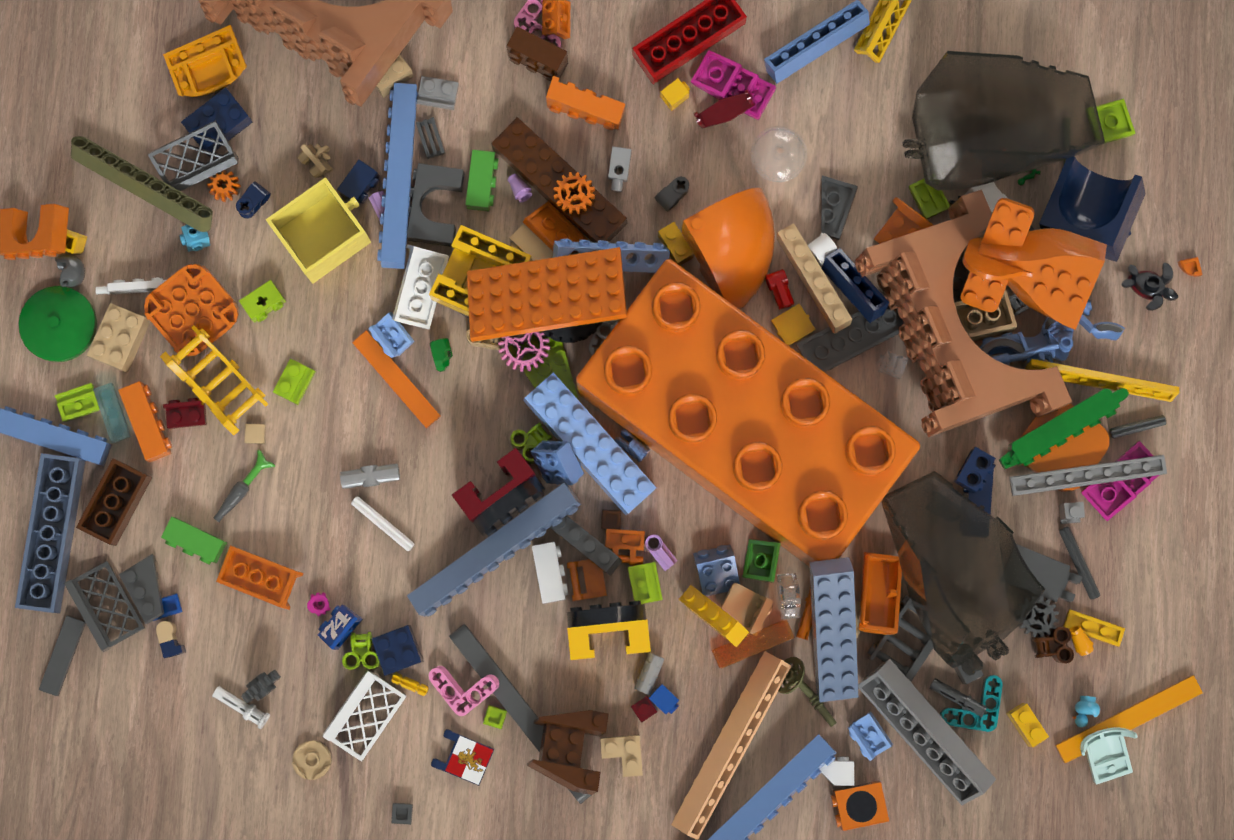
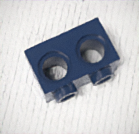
M977 447L972 448L953 482L972 493L978 490L981 491L986 484L984 479L987 473L991 474L996 466L994 464L996 458ZM977 458H982L985 461L983 468L977 465ZM969 474L975 477V484H970L967 481Z

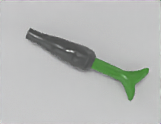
M257 450L258 457L254 468L243 481H238L224 500L219 511L214 516L216 521L220 522L247 495L250 483L262 469L275 467L274 463L266 461L261 450Z

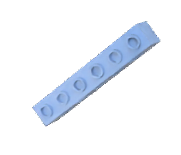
M560 239V241H554L552 258L570 255L573 251H578L577 254L620 247L623 272L656 273L663 262L669 259L670 251L662 243L646 245L643 242L628 244L624 241L609 243L604 240L592 243L589 240L572 242L570 239ZM633 253L632 258L626 259L628 254ZM652 254L650 259L644 260L646 255Z

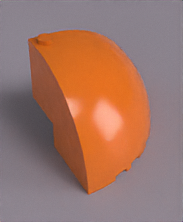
M761 188L747 189L724 198L683 220L681 233L700 263L699 270L709 287L738 309H742L757 293L765 280V275L768 274L774 253V221L768 200Z

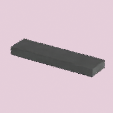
M66 616L39 687L40 691L59 696L84 630L85 621Z

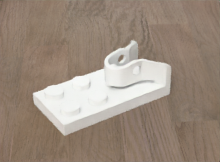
M408 244L406 248L409 249V258L392 320L430 329L437 302L431 300L429 293L438 273L443 274L449 256Z

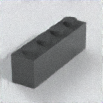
M567 515L562 518L560 524L550 527L609 576L621 564L622 560Z

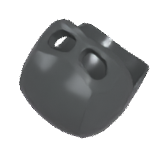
M74 256L55 257L58 269L62 270L60 275L61 287H75L83 282L85 266L80 259Z

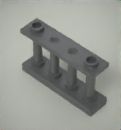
M914 594L905 595L901 600L900 605L902 607L899 610L898 625L921 640L923 645L920 650L912 649L893 635H882L878 643H873L867 652L870 654L867 659L872 661L875 657H878L883 662L891 659L910 681L913 680L952 621L946 616L936 618L912 602L916 597ZM908 608L932 624L934 629L930 634L923 633L902 618ZM886 640L911 657L910 659L913 661L909 667H904L880 650Z

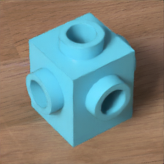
M187 224L181 227L180 241L182 246L186 245L188 252L199 251L210 246L207 232H200Z

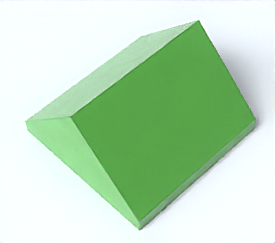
M749 539L742 577L770 583L774 582L781 543Z

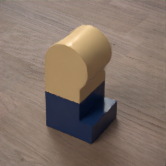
M162 621L156 628L163 658L186 653L185 646L178 644L176 625L170 621Z

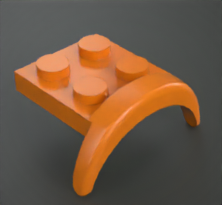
M895 197L892 202L898 208L878 232L874 240L881 244L934 226V224L901 199Z

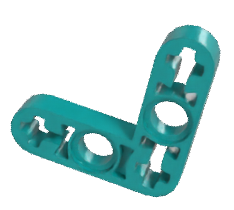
M989 675L983 682L981 704L985 705V701L988 698L995 700V707L986 709L987 712H994V716L990 715L989 717L992 725H989L988 728L983 724V720H987L988 714H984L981 718L971 711L944 708L940 712V716L950 726L986 732L995 730L998 723L1003 687L1001 678L996 675ZM993 678L998 683V686L993 688V693H997V696L986 695L987 691L991 692V686L988 685V682L992 681ZM951 711V715L959 716V724H957L958 720L950 719L947 722V718H944V715ZM966 714H971L974 718L971 725H966L963 722Z

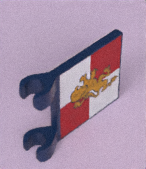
M446 729L443 736L455 741L446 763L434 758L431 766L479 786L494 749Z

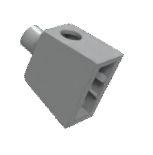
M612 146L608 178L612 180V191L622 192L623 181L628 182L632 155L631 149ZM622 168V174H616V169Z

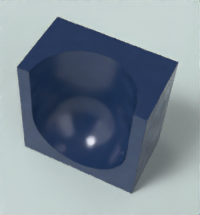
M1068 155L1039 222L1040 228L1066 230L1107 244L1105 259L1117 262L1146 194L1143 178L1139 175H1134L1133 179L1130 180L1105 177L1081 165L1076 157Z

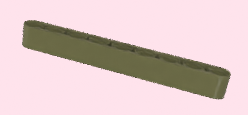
M75 136L71 139V158L200 232H207L211 229L213 211L209 207L83 136Z

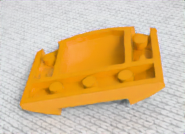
M228 25L163 54L177 93L182 97H200L217 92L235 81L247 67L232 25Z

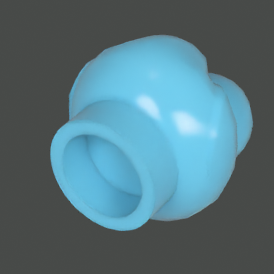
M1080 696V701L1075 704V711L1078 715L1072 718L1078 727L1087 726L1088 718L1086 715L1098 717L1101 709L1099 704L1096 703V697Z

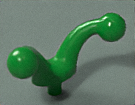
M1028 152L1023 154V158L1027 166L1032 170V173L1018 179L1017 183L1020 186L1024 185L1025 180L1035 178L1036 174H1041V171H1037V166L1029 161L1030 153Z

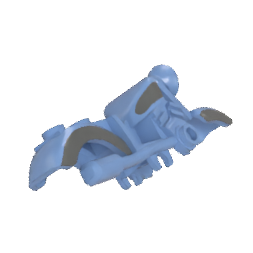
M1088 300L1079 323L1097 339L1118 340L1125 327L1113 322H1099L1093 325L1085 317L1089 316L1090 311H1092L1091 302ZM1046 317L1041 332L1035 337H1024L1022 332L1017 334L1006 333L1001 337L983 339V343L979 348L989 356L1004 353L992 358L1006 365L1020 360L1029 363L1031 359L1042 361L1047 359L1048 362L1052 363L1053 358L1058 361H1064L1068 358L1069 352L1073 347L1072 337L1074 329Z

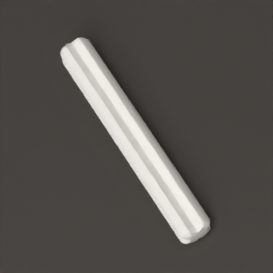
M357 496L353 499L351 504L406 551H410L413 548L414 543L360 497Z

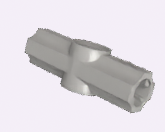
M398 464L371 465L357 470L340 472V481L343 489L358 486L372 487L380 485V483L400 480Z

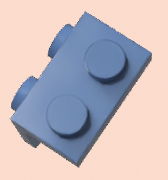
M720 545L714 549H703L693 553L702 594L706 597L728 592L733 583L740 584L731 545Z

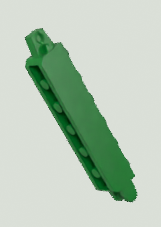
M1105 388L1009 444V452L999 459L1000 464L1004 470L1015 465L1020 466L1021 464L1026 467L1035 461L1033 457L1038 454L1043 457L1051 452L1050 447L1054 445L1060 447L1068 442L1066 438L1073 435L1075 438L1084 433L1083 428L1089 425L1092 428L1101 423L1099 419L1103 416H1106L1108 419L1116 414L1117 411L1115 409L1119 408V403L1128 397V390L1120 388L1113 393L1110 389Z

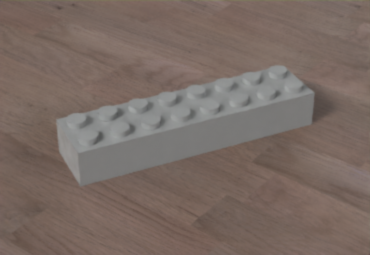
M891 659L871 671L858 684L861 692L961 805L983 795L994 783L996 778Z

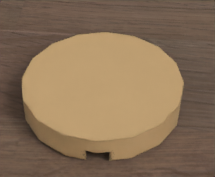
M315 740L300 744L294 751L292 761L295 772L300 777L308 780H315L324 776L329 771L332 763L328 747L322 742Z

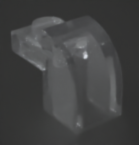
M796 573L777 575L781 620L800 618L801 599Z

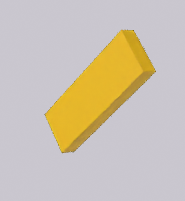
M1068 609L1063 627L1069 630L1074 626H1080L1088 637L1120 647L1125 631L1123 627Z

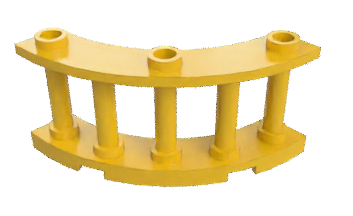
M193 325L191 328L197 336L176 355L170 356L165 351L160 358L182 381L185 380L198 398L207 404L211 409L210 411L221 424L235 435L240 431L235 425L237 423L236 420L258 400L266 407L268 405L264 400L266 395L259 388L255 389L238 371L240 367L233 359L229 361L209 341L210 335L203 328L199 330ZM204 341L212 351L191 370L185 371L180 366L181 360ZM218 356L227 367L206 386L203 385L201 387L194 380L196 375ZM234 372L242 382L220 402L217 401L215 403L210 397L211 391L228 375ZM248 388L253 395L231 415H226L224 413L225 407L244 389Z

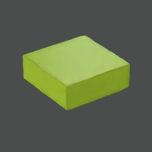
M488 705L483 724L502 729L507 710Z

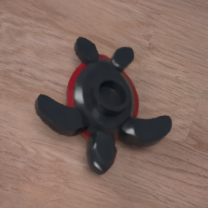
M1163 263L1161 277L1155 272H1138L1136 266H1128L1130 276L1121 285L1124 288L1131 287L1137 295L1144 299L1152 300L1146 306L1147 310L1153 311L1163 305V297L1168 301H1175L1178 298L1175 290L1165 287L1173 279V270L1168 263Z

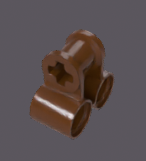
M1056 627V629L1051 630L1050 637L1033 638L1037 653L1035 658L1053 656L1056 662L1064 664L1070 663L1073 660V650L1065 646L1071 639V631L1068 628ZM1059 630L1064 632V639L1061 641L1057 638ZM1062 649L1067 652L1065 660H1062L1059 656Z

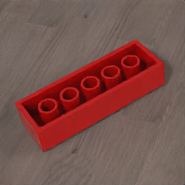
M704 0L632 48V56L654 85L745 25L747 16L735 0Z

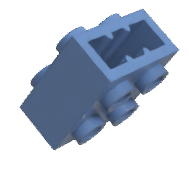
M542 441L530 451L546 483L574 485L584 474L572 446L567 441Z

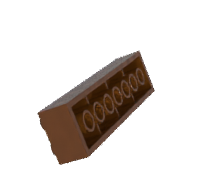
M518 117L491 143L493 151L593 243H598L599 240L610 242L627 225V217L596 189L592 192L595 195V199H590L592 206L586 205L587 211L580 209V214H577L576 210H573V213L570 214L569 209H566L563 212V205L557 206L558 200L554 199V195L558 194L554 192V187H559L556 181L562 182V175L568 178L569 172L576 176L577 171ZM584 186L582 192L587 196V189ZM562 191V198L565 200L567 194ZM571 191V196H573L574 194L578 195V191Z

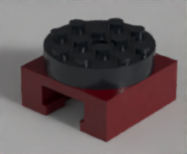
M514 448L497 461L504 474L507 475L509 473L513 479L487 499L481 501L478 497L481 493L471 481L452 494V497L482 536L487 535L489 537L497 531L498 527L506 525L514 519L515 515L529 508L528 505L533 501L537 502L545 496L543 493L545 491L544 486L517 448Z

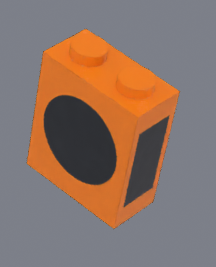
M880 781L833 790V795L830 797L832 806L837 809L838 815H835L836 825L841 830L846 831L889 822Z

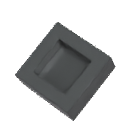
M393 803L391 823L411 825L413 804Z

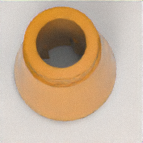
M1074 626L1070 629L1075 651L1080 656L1090 654L1094 650L1093 642L1080 626Z

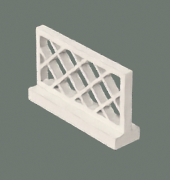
M367 669L324 731L323 737L362 761L402 704L406 695ZM375 680L382 684L383 692L372 694L371 685ZM395 693L400 696V699L396 704L388 705L386 694ZM384 695L386 706L374 708L372 697ZM370 698L372 708L360 710V701ZM387 709V718L377 721L375 711ZM373 711L375 722L363 724L361 713ZM359 714L361 725L349 727V717ZM375 725L376 734L366 738L364 727ZM362 727L363 738L352 740L350 730ZM348 730L350 741L341 743L335 739L339 732ZM364 741L365 750L359 755L354 751L352 743Z

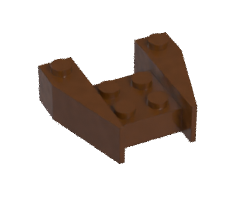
M585 710L538 717L534 720L533 724L544 726L539 760L532 759L527 763V766L573 792L589 795L597 793L601 772L580 768L584 735L600 737L605 734L609 713Z

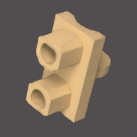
M303 144L300 147L302 152L297 158L304 165H307L310 161L315 164L309 170L314 177L319 178L324 173H330L333 170L327 162L331 158L327 154L330 151L327 145L321 147L319 144L315 146Z

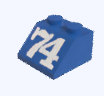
M343 604L341 606L337 605L331 612L332 618L328 622L324 621L318 629L320 631L318 636L332 650H339L363 620Z

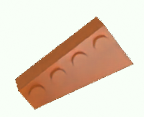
M552 77L546 95L547 108H550V111L558 114L560 112L566 113L567 116L573 119H578L579 117L585 119L589 124L596 125L598 123L608 130H619L625 112V103L604 95H600L599 98L592 90L583 89L581 91L571 82L563 84L558 82V77Z

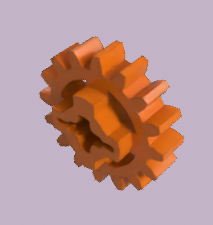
M569 172L568 178L562 175L563 181L557 180L556 183L559 187H554V192L558 193L554 195V199L558 200L557 206L563 205L562 211L564 212L566 209H569L570 214L573 213V210H576L577 214H580V209L587 211L586 205L592 206L590 199H595V195L592 194L595 188L590 187L592 181H586V175L581 178L579 172L576 173V176ZM584 186L587 189V196L582 192ZM562 191L567 194L565 200L562 198ZM571 191H578V195L574 194L573 196H571Z

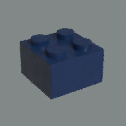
M406 625L371 639L384 676L424 662L411 625Z

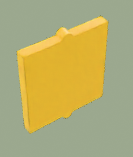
M800 303L771 320L778 331L777 335L781 336L784 343L788 346L816 330L809 319L810 316L806 315Z

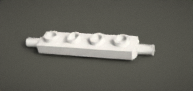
M159 277L152 278L151 281H144V279H133L132 282L114 280L113 283H107V286L96 287V294L111 295L152 292L166 280Z

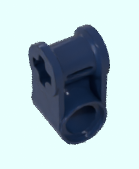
M256 181L253 182L236 203V209L240 216L245 219L252 218L261 206L268 201L271 193ZM244 206H245V207H249L248 210H246V209L243 210L242 208H243Z

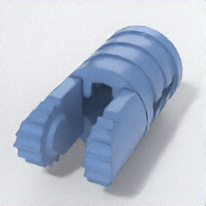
M622 429L621 435L625 440L617 436L613 440L640 463L650 449L638 441L626 429Z

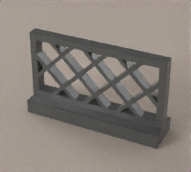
M216 120L148 153L163 182L179 191L237 164L239 160ZM215 127L218 133L217 139L205 136L206 131ZM195 136L202 139L199 148L188 144L191 137ZM204 140L215 143L213 152L201 149ZM217 144L225 146L228 153L224 155L215 153ZM180 145L185 147L183 155L171 153L173 146ZM187 148L198 151L196 160L184 157ZM200 152L211 155L210 161L207 163L198 161ZM159 153L168 155L166 164L157 162L154 156ZM170 156L181 159L179 168L168 165ZM183 160L194 163L193 170H182ZM166 168L176 171V178L168 181L165 176Z
M108 561L64 583L102 652L111 649L112 646L145 629ZM106 567L109 572L107 581L97 579L98 571ZM85 578L92 580L90 590L81 589L78 582ZM95 581L106 583L103 594L92 592ZM109 585L117 586L119 591L116 598L106 595ZM91 594L102 597L99 608L90 605ZM104 598L115 600L112 611L102 609ZM118 601L127 604L126 615L115 612ZM100 611L111 613L108 624L99 621ZM114 614L125 617L122 628L111 625ZM127 618L136 620L139 627L132 631L124 629ZM109 629L121 630L119 637L111 642L108 637Z

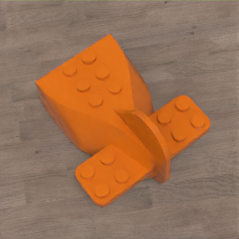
M1007 198L999 199L984 236L971 239L967 245L963 264L970 272L961 293V301L972 307L987 312H994L997 310L1008 285L1015 295L1028 307L1076 330L1105 262L1107 244L1061 229L1050 228L1029 231L1034 219V209Z

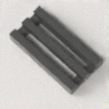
M434 117L429 120L425 119L423 122H416L427 159L445 154ZM429 124L433 126L440 151H436ZM425 126L433 153L431 154L429 153L421 128Z

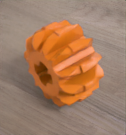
M223 170L221 174H215V178L211 176L209 179L212 182L208 183L207 186L211 188L209 193L214 195L215 200L221 198L222 202H226L228 197L232 201L233 197L231 195L239 194L235 190L241 188V185L237 183L239 178L237 176L234 177L232 171L227 173L226 170ZM223 183H225V185L227 186V187L224 188V189H223V187H222V184H223Z

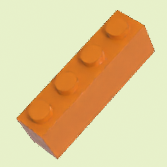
M138 381L119 389V394L145 460L153 462L172 454L170 450L172 444L168 437L165 438L163 433L165 426L161 419L158 420L156 415L158 413L157 406L154 402H151L149 397L151 395L149 386Z

